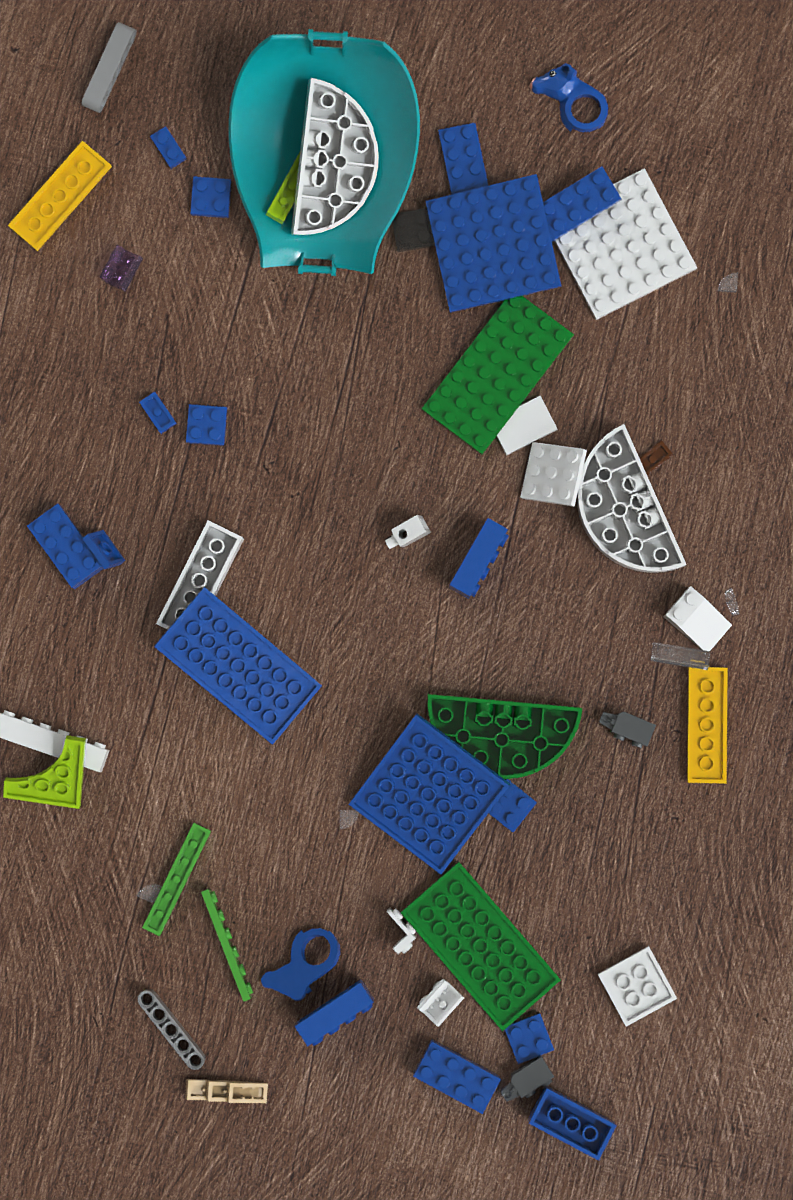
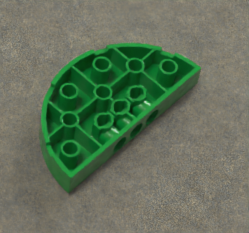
M428 694L427 702L430 723L503 779L531 775L556 761L573 740L580 724L583 709Z

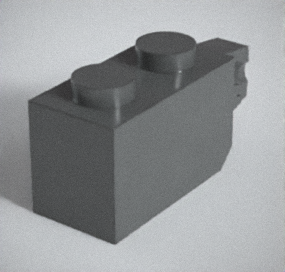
M603 712L599 719L600 724L610 729L611 733H614V738L624 741L625 738L631 740V745L638 748L648 746L656 727L655 724L626 712H621L617 715Z
M540 1055L512 1072L510 1076L511 1082L500 1092L506 1102L519 1096L521 1098L524 1096L528 1098L536 1093V1088L541 1085L546 1087L552 1083L554 1075Z

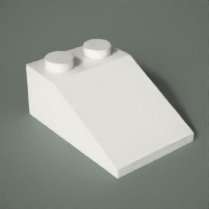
M691 586L686 589L663 616L706 654L709 653L732 626Z

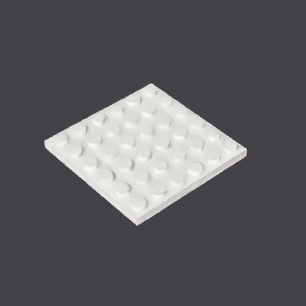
M645 168L613 184L622 198L621 201L554 241L595 320L697 269Z

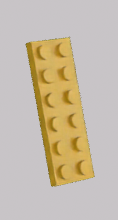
M82 141L9 223L8 227L38 251L112 167L111 164Z
M688 667L687 783L726 784L728 668Z

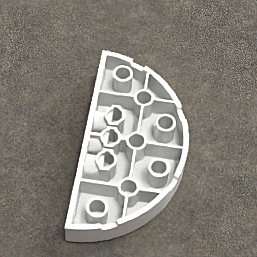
M313 78L308 80L291 235L321 233L344 223L364 204L373 188L378 170V144L373 126L364 110L346 92L328 82Z
M623 424L599 441L583 465L577 493V508L583 528L601 553L625 568L640 572L659 573L684 567L687 564L628 431Z

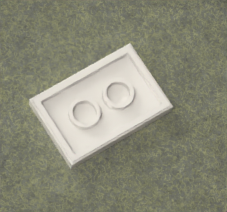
M541 396L519 406L498 433L497 438L507 456L558 429Z

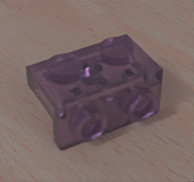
M116 245L102 270L100 278L108 285L126 292L143 258L125 250L120 245Z

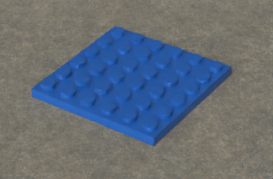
M537 174L426 201L450 313L562 287Z
M416 714L349 805L439 874H442L510 786V783L420 715Z

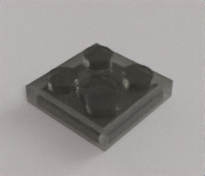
M427 208L397 213L392 221L397 252L434 247V238Z

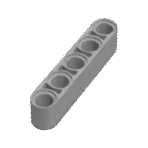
M120 22L116 24L84 94L82 106L98 113L103 110L134 42L136 29Z
M152 989L143 990L138 996L139 1005L187 1066L193 1070L200 1069L206 1060L203 1051L158 994ZM148 993L152 996L151 1003L143 1001L144 994ZM162 1009L165 1014L164 1018H157L155 1010ZM167 1025H175L177 1028L176 1033L170 1034L167 1031ZM180 1040L188 1041L189 1047L182 1049L179 1046ZM198 1055L201 1058V1063L193 1064L191 1056Z

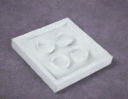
M532 442L520 498L575 507L587 450Z
M649 946L598 973L625 1026L677 999Z

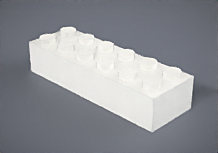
M207 521L156 623L157 625L168 630L203 587L215 596L217 595L244 540L243 537L211 521Z

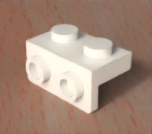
M444 979L434 984L433 990L420 1000L417 1007L438 1027L464 999Z

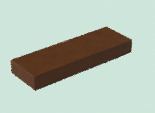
M662 440L640 457L647 476L673 455Z

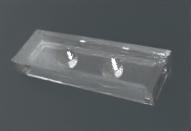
M653 642L650 661L708 670L710 651Z

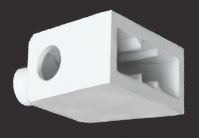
M416 515L391 530L393 535L386 538L385 542L389 549L397 545L405 547L430 534L431 531L424 518ZM404 531L407 532L406 538H403L402 533Z

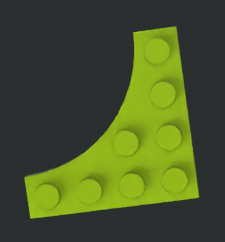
M67 735L59 758L49 768L38 774L22 778L6 777L4 780L3 798L79 809L82 796L86 738Z

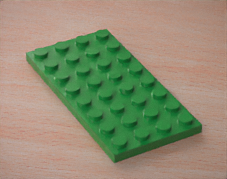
M523 296L505 300L422 407V411L483 455L574 334Z
M460 862L456 863L401 911L405 919L502 1032L561 981Z

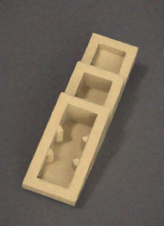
M187 1079L185 1099L228 1103H267L268 1083Z

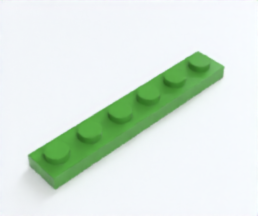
M195 822L193 823L142 927L143 929L161 936L211 830Z
M209 888L201 893L244 1002L251 999V994L254 992L250 982L246 983L244 975L247 974L243 964L239 965L237 947H232L230 941L232 934L229 927L225 928L224 926L225 916L223 911L217 908V895L215 891L211 892Z

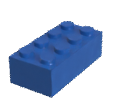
M56 504L27 525L71 588H78L104 569L99 566L94 554L86 548L85 542L82 539L84 536L61 505Z
M487 518L449 585L451 590L467 599L470 596L475 597L480 588L479 580L482 579L484 581L490 570L487 566L489 563L493 564L499 555L498 547H503L509 537L506 534L507 528Z
M360 979L297 1021L295 1028L307 1046L310 1044L315 1046L323 1041L325 1034L329 1033V1035H332L338 1031L340 1024L343 1022L348 1024L356 1019L358 1012L365 1013L371 1009L374 998L362 979Z
M431 1039L413 1073V1077L481 1114L484 1113L501 1080L499 1075Z
M548 1086L543 1088L528 1118V1123L598 1161L617 1126L611 1119Z

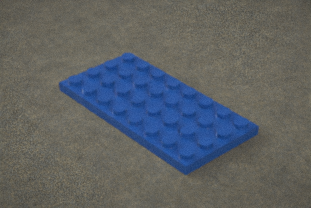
M205 587L201 589L154 645L156 649L272 745L322 687L320 683Z

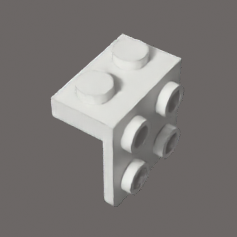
M389 908L387 913L406 933L393 946V949L397 954L401 951L405 954L412 947L411 942L416 939V930L409 922L405 924L401 920L403 916L396 908L394 910Z

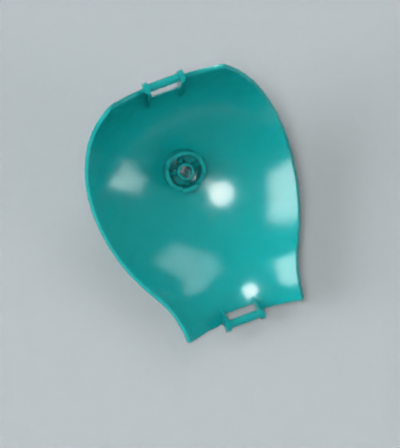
M308 29V34H278L267 37L251 52L243 64L231 98L229 110V148L237 189L257 236L260 250V267L298 266V274H303V272L331 274V276H336V268L355 270L368 274L374 273L375 260L381 241L397 215L408 191L415 169L420 137V114L414 83L402 59L385 42L348 37V31L332 33L316 32L313 29ZM313 39L342 41V47L313 46ZM313 78L328 82L346 92L364 110L373 126L378 144V170L373 188L364 204L344 223L321 233L291 235L294 204L283 224L265 214L301 150L308 80ZM304 259L332 260V266L304 265Z

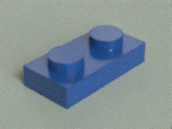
M166 126L150 136L170 169L186 160V156Z
M153 392L139 402L160 434L177 424L156 392Z

